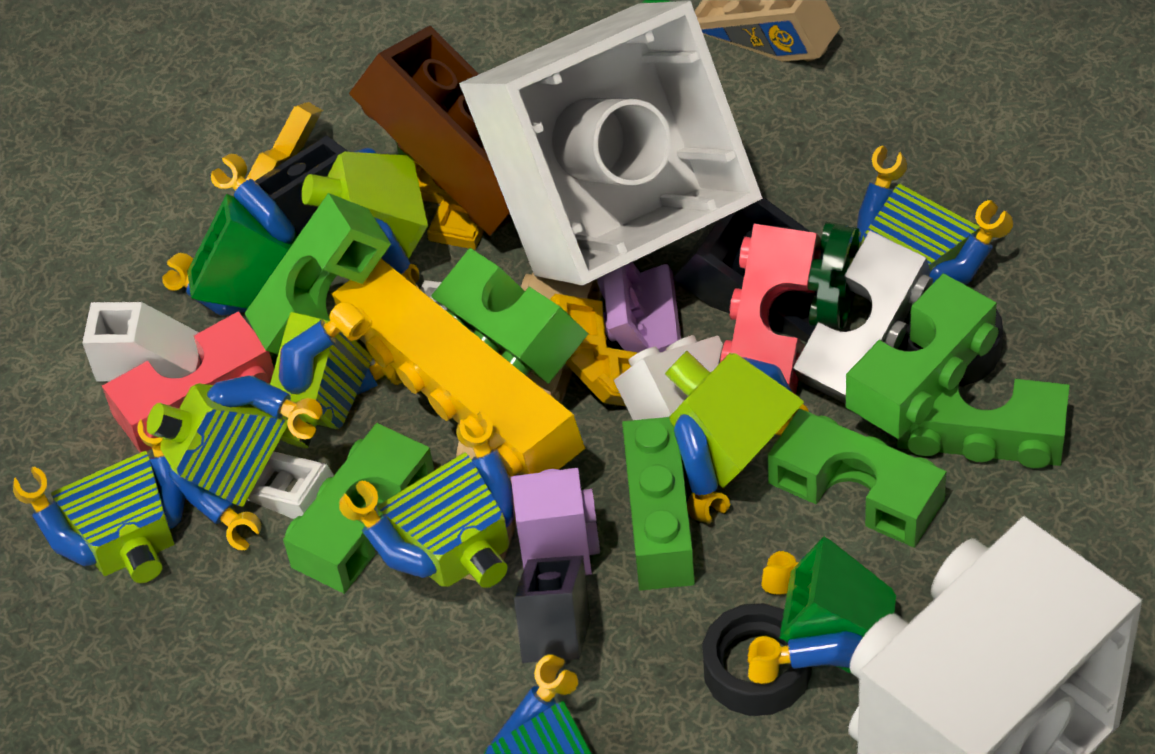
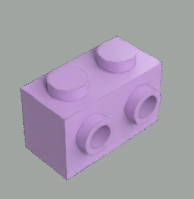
M578 468L564 470L547 469L540 473L512 476L514 508L523 568H525L528 559L583 555L585 575L592 574L589 555L600 554L592 489L581 490Z

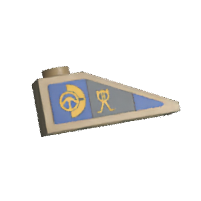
M702 0L695 10L704 35L779 61H812L820 58L827 51L829 43L840 29L826 0Z

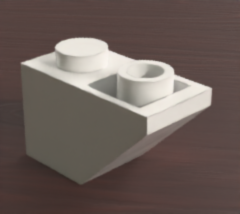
M91 302L82 343L96 381H111L146 361H149L155 371L161 376L182 378L195 372L201 363L193 337L199 332L143 302Z
M691 335L671 344L664 352L660 353L658 348L654 346L632 356L628 360L631 367L614 380L632 419L670 417L688 396L665 375L666 371L687 350L708 371L712 372L718 366L723 346L719 336L697 341L695 336Z

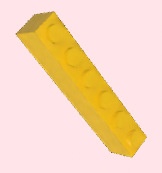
M380 259L363 284L349 280L332 293L336 305L342 302L352 303L355 307H360L371 318L372 326L359 339L366 344L369 353L380 366L385 368L391 365L396 370L400 380L412 393L416 394L421 391L425 394L433 409L442 419L448 421L453 418L458 423L462 419L468 435L479 438L483 436L484 430L479 423L477 414L479 411H482L490 417L493 430L488 438V443L491 450H498L509 476L540 473L547 469H560L585 449L573 413L383 259Z

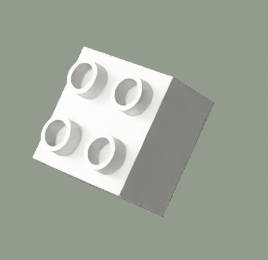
M691 1L636 4L459 83L534 276L585 285L763 199Z
M1023 516L990 548L983 545L977 539H969L958 546L943 563L933 581L931 595L935 600L909 624L896 614H889L883 617L860 641L850 662V672L859 678V706L850 721L848 731L849 735L858 741V754H1092L1120 725L1142 599Z

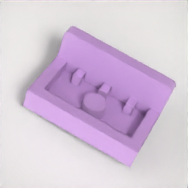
M630 262L597 278L600 291L606 301V311L603 312L605 333L611 342L617 341L625 351L639 353L656 346L661 353L666 351V348L681 339L673 271L667 264L640 273L634 263Z

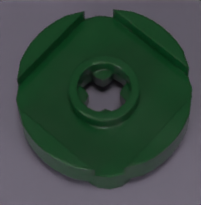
M832 222L825 223L821 237V253H824L823 260L813 259L809 273L808 289L818 291L811 303L810 326L816 327L818 322L835 329H843L846 326L855 293L850 291L844 276L861 247V232L859 228Z

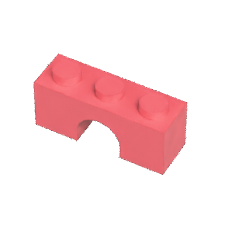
M754 224L752 236L744 237L739 257L740 268H745L742 289L735 288L730 305V319L736 320L733 340L725 341L720 360L721 363L729 353H736L741 357L774 364L781 369L792 393L795 395L799 379L793 367L801 355L805 344L798 338L775 334L770 327L768 315L773 301L782 293L792 290L815 293V291L808 289V280L813 259H821L822 254L821 238L817 233Z
M239 312L193 336L202 364L192 374L182 378H167L158 374L149 361H146L102 385L113 417L140 453L152 449V447L147 446L142 441L138 433L137 426L140 419H142L145 427V435L152 439L158 438L147 432L148 415L155 404L163 403L179 409L190 387L198 383L214 385L219 381L247 375L254 376L267 383L271 382L274 367L270 352L264 349L254 330Z

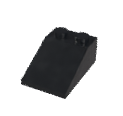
M762 196L763 199L709 224L673 280L710 307L730 314L733 292L735 288L742 289L745 268H740L739 265L741 245L744 237L752 236L754 224L806 232L811 231ZM792 290L779 295L769 309L768 320L771 329L808 342L816 328L809 325V315L813 297L817 295L818 291L811 293Z

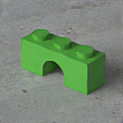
M330 193L324 198L245 312L247 319L266 351L279 354L291 312L330 321L326 310V297L331 283L337 276L363 284L391 245L368 208Z
M471 248L468 249L431 295L450 315L474 332L476 336L497 353L503 352L502 357L527 376L532 372L547 384L551 382L589 334L559 305L530 286L524 291L499 266Z
M943 273L911 306L910 340L923 347V349L911 352L901 351L878 340L846 373V408L898 439L913 423L916 425L921 424L928 417L933 408L934 401L945 389L952 390L958 385L966 371L967 365L977 355L984 356L992 348L998 335V328L995 327L997 302Z
M1015 379L1012 397L1004 406L993 410H981L964 402L959 394L958 383L954 389H945L934 401L933 408L928 417L919 425L913 423L898 439L897 448L909 449L911 452L921 456H931L938 452L964 455L967 459L975 462H986L993 458L1019 461L1022 465L1029 468H1042L1047 465L1061 466L1069 384Z
M800 408L768 453L769 484L816 505L825 491L834 484L848 481L864 485L870 490L866 496L865 526L913 548L916 547L945 501L947 471L938 468L925 458L912 457L887 446L878 438L863 436L840 426L829 417L817 416Z
M669 417L622 421L639 591L695 585L682 459L674 433V426L671 424Z
M376 423L364 439H359L354 443L349 451L347 460L337 473L322 483L316 499L305 513L294 518L288 526L283 541L291 568L345 594L374 557L375 550L362 532L365 525L358 520H350L342 515L339 509L340 498L346 494L356 507L365 508V499L358 493L356 484L359 481H366L375 487L378 493L376 506L380 505L434 471L430 447Z

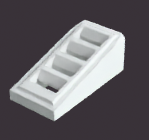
M273 451L247 500L294 519L305 513L316 499L322 483L334 475L327 464ZM274 471L279 472L270 487L264 486ZM293 478L298 480L290 492L285 491Z

